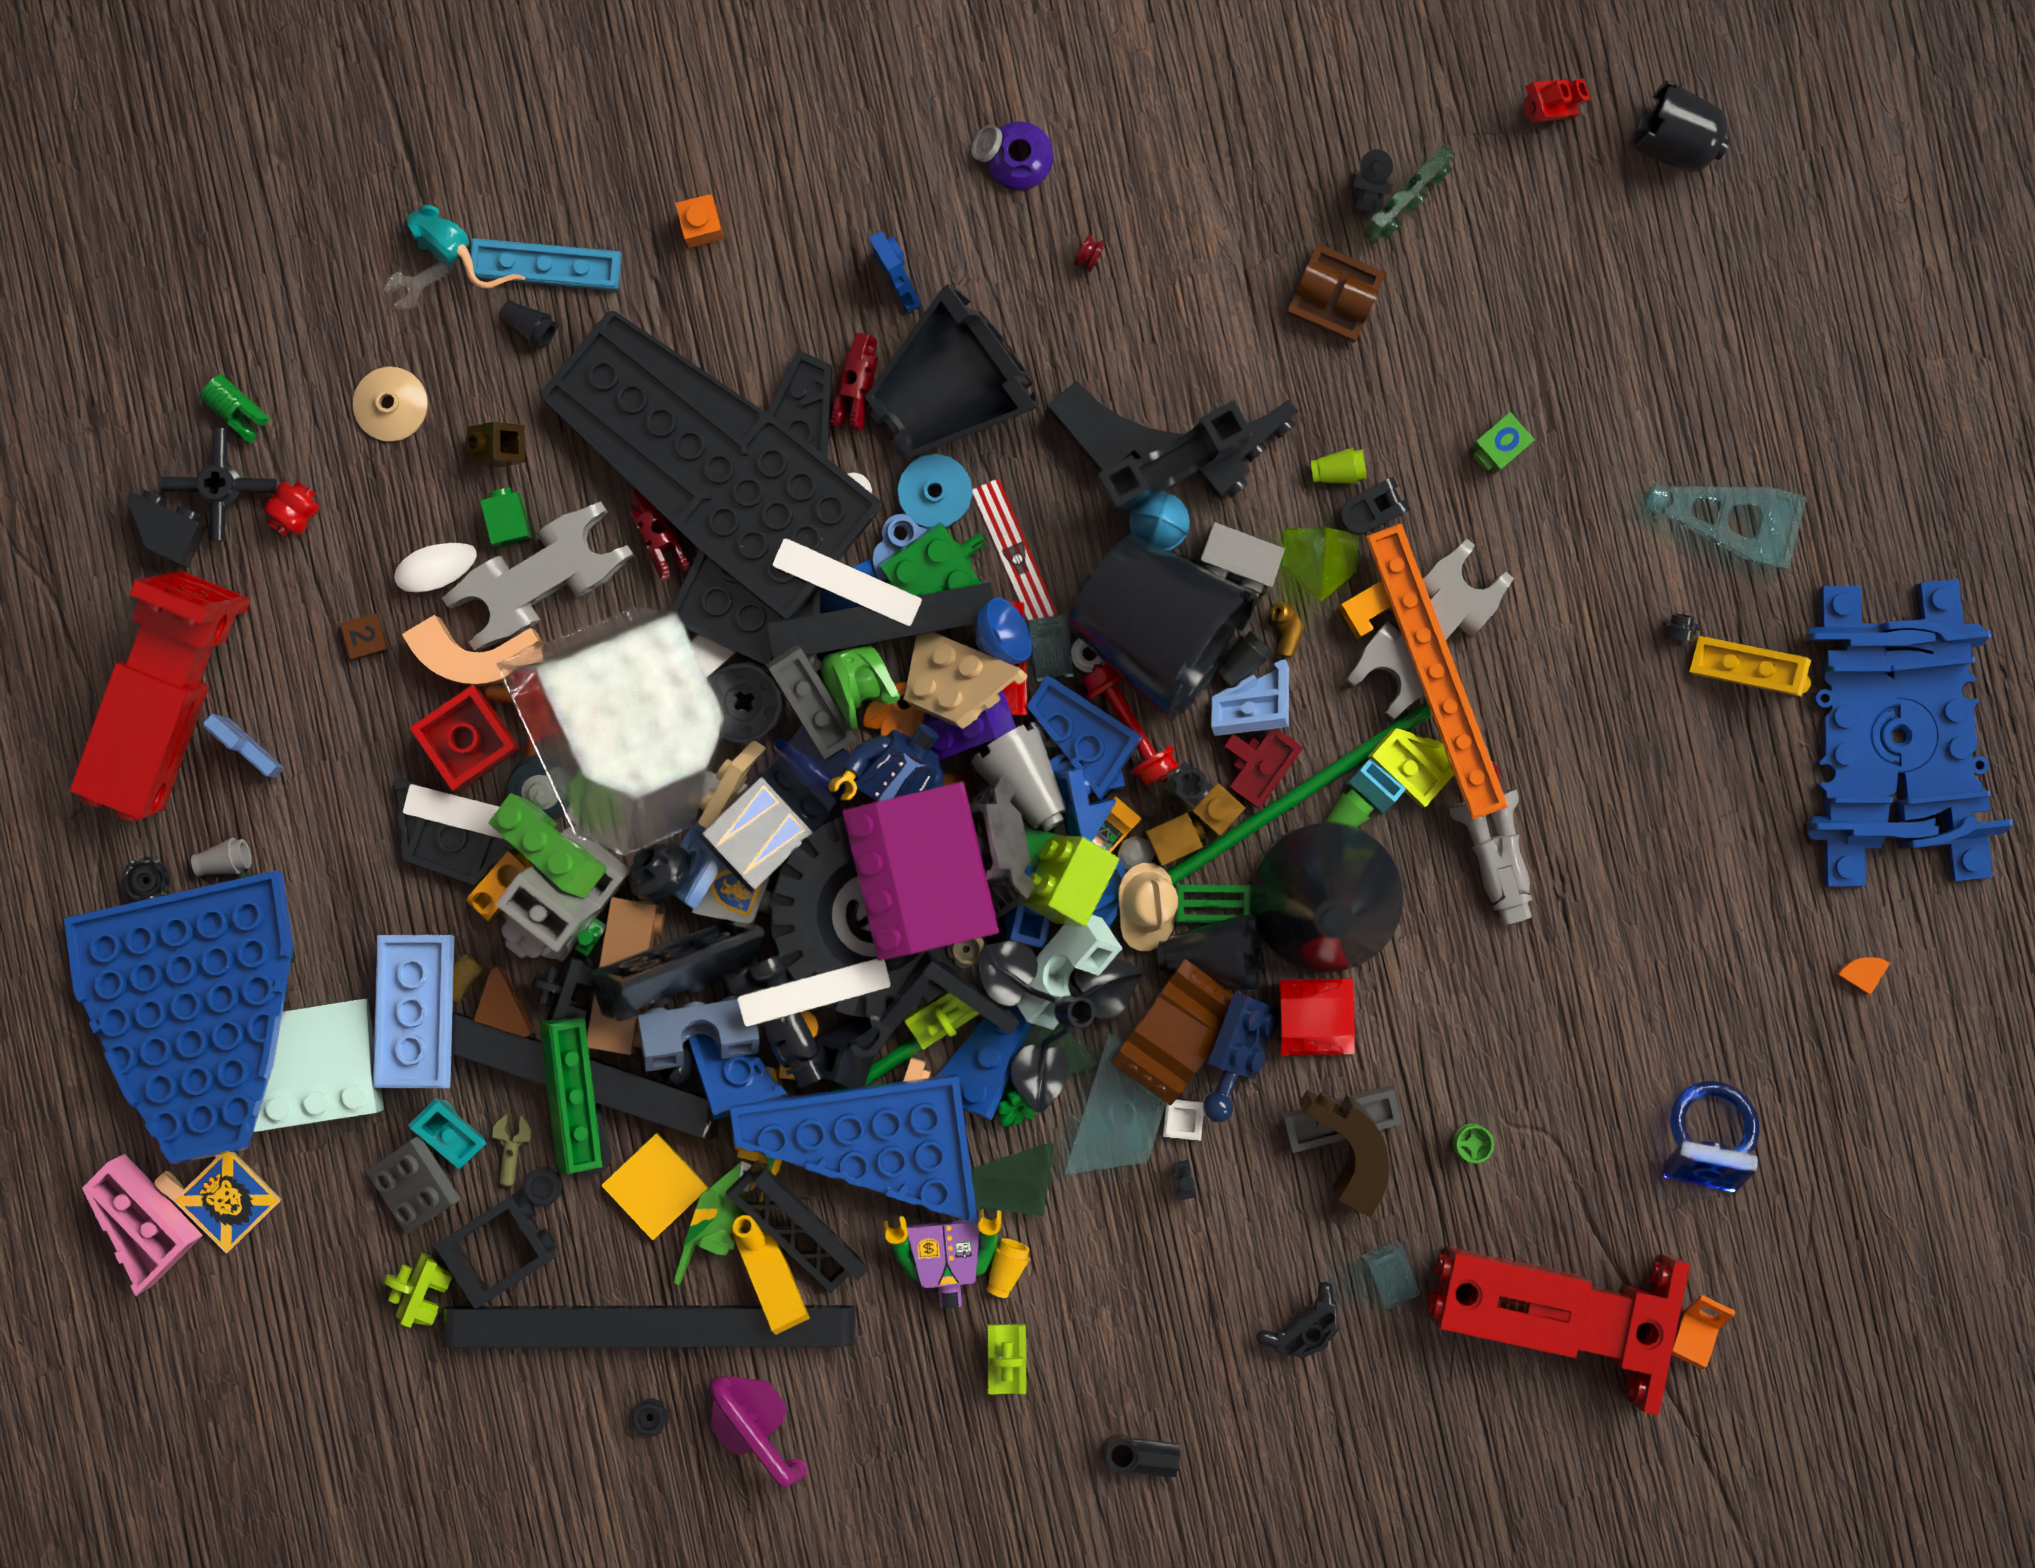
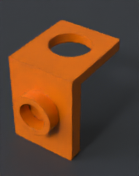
M1700 1295L1683 1311L1675 1335L1672 1355L1704 1370L1708 1365L1719 1329L1734 1317L1735 1311L1704 1295ZM1701 1308L1712 1309L1720 1315H1709L1703 1312Z

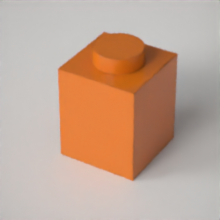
M712 194L675 203L688 248L725 239Z

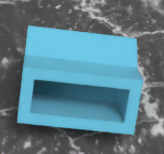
M1370 758L1346 782L1380 814L1385 813L1406 790L1403 785L1373 758Z

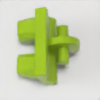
M943 988L944 992L930 1003H923L916 1007L917 1010L909 1012L903 1020L924 1050L947 1034L950 1037L957 1034L955 1029L980 1013Z
M421 1252L414 1270L407 1265H402L398 1276L386 1274L383 1283L392 1288L388 1301L398 1304L400 1301L395 1316L400 1319L399 1323L410 1328L413 1322L422 1325H433L439 1307L436 1303L424 1300V1295L428 1287L445 1293L453 1275L449 1270L437 1264L431 1255Z
M988 1324V1395L1026 1394V1324Z

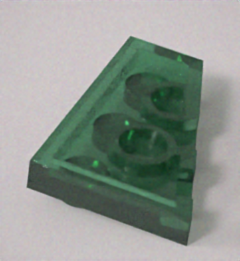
M1443 145L1415 173L1408 182L1409 185L1405 189H1400L1390 199L1383 209L1384 212L1379 210L1371 218L1364 235L1374 244L1381 236L1388 240L1401 226L1402 222L1398 218L1408 208L1413 213L1427 198L1423 191L1432 182L1438 186L1453 170L1449 163L1455 154Z

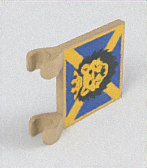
M235 1152L216 1155V1159L186 1188L170 1171H165L155 1180V1186L172 1199L226 1254L282 1200Z

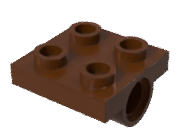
M1317 243L1287 314L1355 343L1376 299L1386 272Z

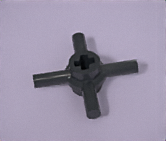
M213 428L212 463L205 466L197 477H161L162 492H197L199 498L210 506V541L225 542L226 507L233 504L238 499L240 493L275 494L277 489L275 478H241L239 473L227 464L228 429ZM222 479L226 482L225 487H219L218 492L212 489V484L219 483V480Z

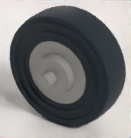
M533 755L523 759L512 770L508 779L507 795L512 793L530 800L553 820H557L572 806L576 793V783L571 770L561 760L549 755Z

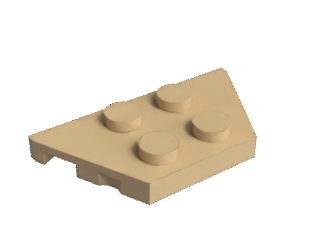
M934 632L916 635L904 700L918 710L964 729L977 719L982 711L991 708L1001 700L998 695L1000 691L1014 680L1020 685L1028 675L1016 666Z

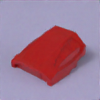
M1353 978L1278 980L1281 999L1280 1056L1354 1054Z

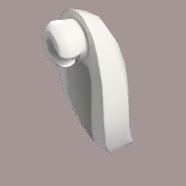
M462 543L437 544L419 549L406 557L398 565L394 575L395 582L402 590L415 593L428 592L444 587L462 576L473 565L477 558L476 549L472 545Z

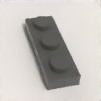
M798 644L765 664L824 760L856 740Z
M1392 1085L1350 1096L1365 1108L1379 1130L1402 1124ZM1345 1097L1336 1100L1341 1105ZM1302 1109L1282 1114L1290 1148L1293 1153L1346 1139L1340 1133L1305 1115Z

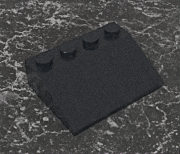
M723 920L588 972L601 1014L612 1019L615 1018L616 1021H624L638 1015L637 1009L649 1004L651 1008L666 1005L673 1001L672 995L685 991V994H693L706 989V982L716 978H719L720 981H725L740 974V969L752 964L765 935L763 928Z

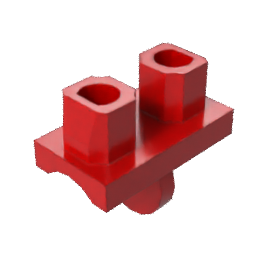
M1576 79L1570 83L1569 80L1534 81L1525 86L1528 95L1524 100L1523 111L1526 118L1536 124L1545 123L1550 120L1572 119L1580 115L1578 106L1591 100L1584 79Z

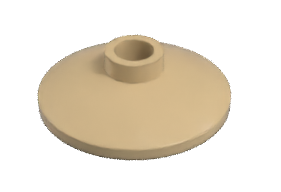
M383 367L370 372L360 381L353 396V412L357 423L368 435L381 441L394 442L410 437L421 427L428 411V398L422 383L412 373L397 367ZM386 396H392L394 398L393 406L388 409L383 408L381 404L382 399Z

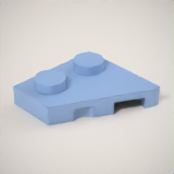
M1286 660L1274 663L1276 669L1258 679L1255 675H1252L1242 680L1236 687L1228 688L1212 697L1211 728L1215 736L1289 727V667Z

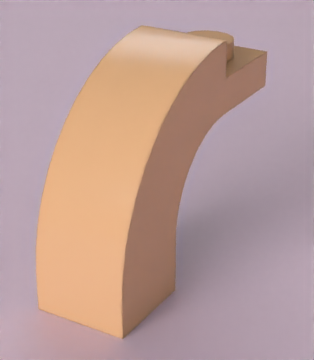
M436 615L402 634L415 656L426 667L446 679L469 686L496 685L519 676L512 662L517 660L518 664L528 661L538 654L536 648L543 644L537 632L529 628L493 650L487 652L466 651L454 641L442 619Z

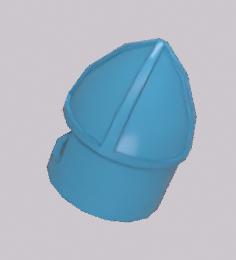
M1161 492L1132 508L1129 524L1133 535L1167 551H1171L1181 544L1187 536L1190 519L1188 511L1180 499L1170 493Z

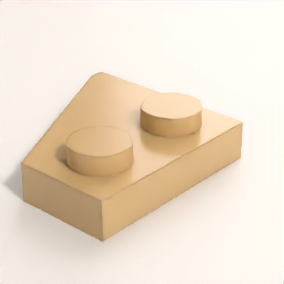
M753 741L733 761L726 759L716 775V778L720 780L716 791L711 788L699 808L704 810L698 822L699 825L707 828L735 799L748 778L746 777L753 763L762 756L766 747Z

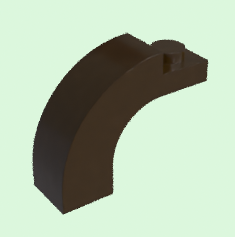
M1306 1090L1299 1102L1304 1114L1340 1133L1348 1140L1349 1156L1347 1163L1332 1187L1338 1201L1371 1218L1384 1195L1389 1178L1388 1150L1379 1129L1365 1108L1350 1096L1346 1095L1340 1105L1336 1099L1324 1092H1320L1317 1096Z

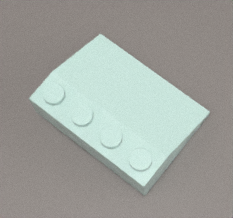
M368 998L282 1012L274 1066L253 1132L365 1115L385 1110L382 1089L373 1088L374 1035Z

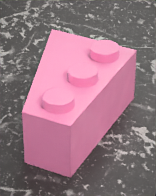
M126 1154L107 1162L82 1188L102 1230H107L117 1251L114 1254L119 1264L123 1263L133 1283L130 1286L135 1297L151 1288L203 1236Z

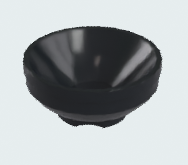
M653 843L647 848L640 849L633 857V865L629 876V888L634 897L642 904L651 905L672 895L689 874L692 862L690 854L676 843Z

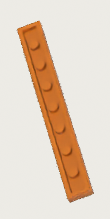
M1402 524L1366 536L1367 545L1471 821L1507 808L1508 804Z

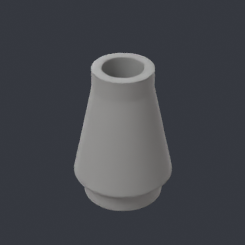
M232 837L201 853L192 855L191 864L194 873L198 877L203 875L242 874L244 869L251 867L252 857L244 839L236 840Z

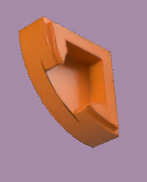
M1862 957L1844 964L1837 971L1836 975L1864 993L1871 995L1890 962L1876 957Z

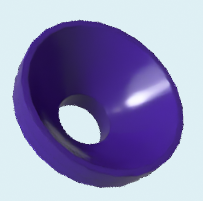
M1016 121L1000 127L999 129L1002 132L1001 146L995 156L986 162L991 176L1000 185L1012 190H1027L1039 185L1046 179L1053 164V149L1047 135L1039 127L1028 122ZM1016 141L1027 143L1031 149L1029 158L1021 162L1014 161L1008 153L1012 143Z

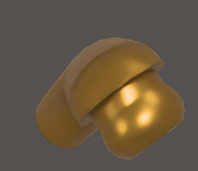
M1278 602L1270 609V617L1282 634L1276 653L1294 658L1304 625L1292 605Z

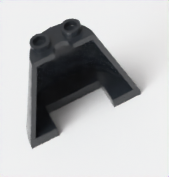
M949 284L940 290L865 396L871 405L868 411L872 418L880 426L884 424L889 426L893 433V436L890 438L892 446L901 456L906 455L908 458L1032 411L1039 405L1038 394L1035 391L1030 394L1028 391L1033 382L1009 344L982 311L978 312L966 307L970 303L969 298Z

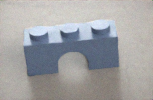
M729 996L723 998L720 1002L710 1004L691 1002L682 1008L666 1010L665 1008L650 1009L645 1014L638 1015V1031L645 1071L683 1066V1044L688 1038L699 1034L707 1035L716 1041L719 1046L721 1059L759 1053L757 1024L745 1026L738 1002V997L740 996Z

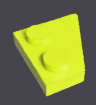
M1398 728L1391 729L1368 755L1369 758H1373L1406 788L1404 792L1420 807H1426L1454 775L1443 744L1440 741L1416 736L1411 732Z

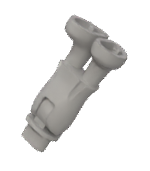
M1517 789L1503 791L1508 807L1491 813L1498 836H1490L1486 816L1471 821L1465 802L1448 807L1452 819L1466 825L1474 844L1472 850L1479 861L1485 891L1494 904V911L1499 910L1503 925L1532 918L1528 902L1532 900L1531 895H1528L1530 881L1520 852L1519 834H1516L1513 811L1519 803Z

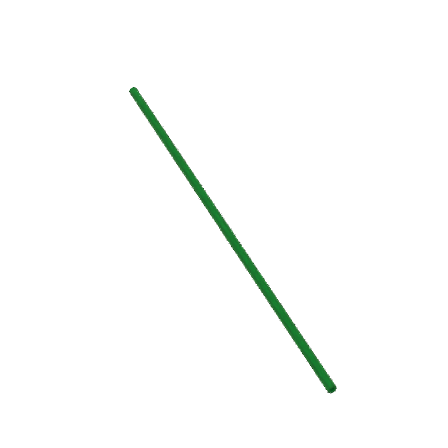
M1427 702L1167 871L1172 884L1175 885L1369 758L1368 755L1391 729L1398 728L1409 732L1432 717ZM1119 915V917L1116 919V921L1113 923V925H1114L1115 923H1117L1118 921H1120V915ZM913 1037L872 1064L865 1087L921 1051L922 1047L917 1039ZM835 1088L832 1091H839L844 1089Z

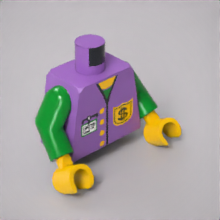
M981 1209L978 1222L976 1223L956 1220L913 1224L907 1227L905 1218L901 1216L899 1217L901 1226L896 1229L888 1227L887 1220L883 1222L885 1237L891 1243L896 1261L911 1280L920 1281L922 1288L938 1287L940 1308L962 1306L961 1285L975 1283L976 1276L986 1273L993 1259L998 1244V1232L1001 1228L1002 1213L1000 1210H997V1217L995 1219L988 1220L983 1216L984 1209Z

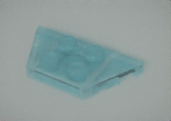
M1108 1033L1065 1169V1173L1070 1175L1123 1165L1147 1163L1166 1106V1102L1110 1063L1123 1044L1110 1033Z

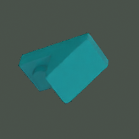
M435 1098L408 1124L411 1130L458 1169L462 1168L486 1144L483 1136L458 1116L448 1100Z

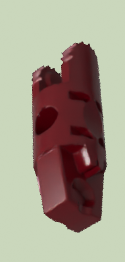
M856 333L850 352H846L830 418L831 427L841 428L845 424L849 404L852 402L849 420L850 428L858 431L863 429L869 404L865 396L873 386L874 374L876 373L878 357L875 356L877 340L871 335Z
M636 488L632 489L629 498L635 511L630 512V516L660 580L664 581L670 578L669 567L662 555L668 551H671L676 565L682 573L689 571L691 568L690 562L671 522ZM653 530L659 531L660 534L654 533Z

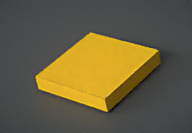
M656 1133L601 1185L652 1240L662 1233L709 1188L659 1133Z

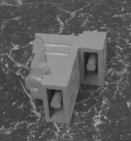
M575 825L564 830L561 834L574 843L583 846L608 869L585 899L560 889L535 865L517 875L496 903V906L505 912L503 917L507 920L502 927V935L507 939L505 945L520 958H524L527 955L536 958L541 954L544 957L558 959L563 962L578 943L579 933L588 929L606 904L611 901V897L616 895L630 876L631 870L629 867Z

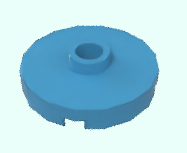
M940 454L921 456L911 462L901 474L898 485L899 503L904 513L910 516L918 526L932 528L939 522L945 528L955 524L968 511L973 495L971 480L964 467L953 458ZM939 485L942 488V494L936 498L931 497L928 494L930 486Z

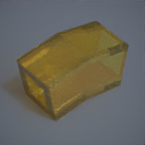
M465 954L453 967V1000L458 1003L463 1002L471 984L485 971L469 954Z

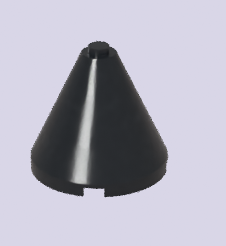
M1320 821L1316 824L1290 830L1278 838L1265 852L1253 878L1251 890L1252 910L1254 915H1258L1259 931L1262 937L1280 957L1306 970L1339 972L1367 962L1389 942L1401 917L1403 887L1401 877L1391 855L1372 835L1353 825L1335 821Z

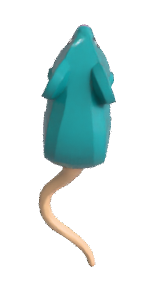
M422 205L419 210L407 216L408 227L412 237L418 242V248L420 250H429L437 261L449 266H453L455 260L460 256L466 274L474 285L481 288H492L511 280H525V277L521 275H508L490 282L478 280L475 277L473 263L466 248L470 246L468 236L457 224L438 217L439 210L432 205Z

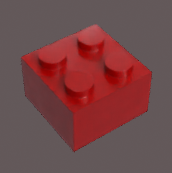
M471 685L410 727V730L452 791L456 792L462 791L521 750L480 688Z

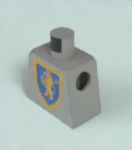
M722 864L697 909L693 908L692 912L754 925L759 911L770 915L768 905L771 891L768 888L773 875L770 874L750 893L730 870Z

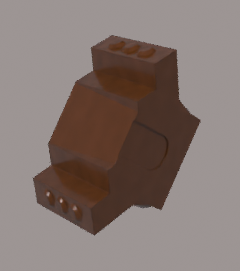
M1184 959L1171 977L1163 983L1130 1029L1125 1041L1110 1063L1171 1106L1213 1050L1234 994Z

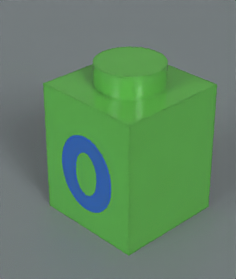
M1509 412L1471 446L1476 451L1473 457L1485 471L1491 469L1497 474L1534 442L1535 439L1514 415Z

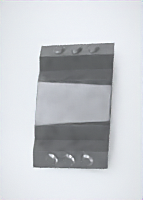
M1003 775L973 797L969 804L997 920L1027 900L1035 886V883L1024 872L1031 859L1022 815L1010 803L1016 789Z

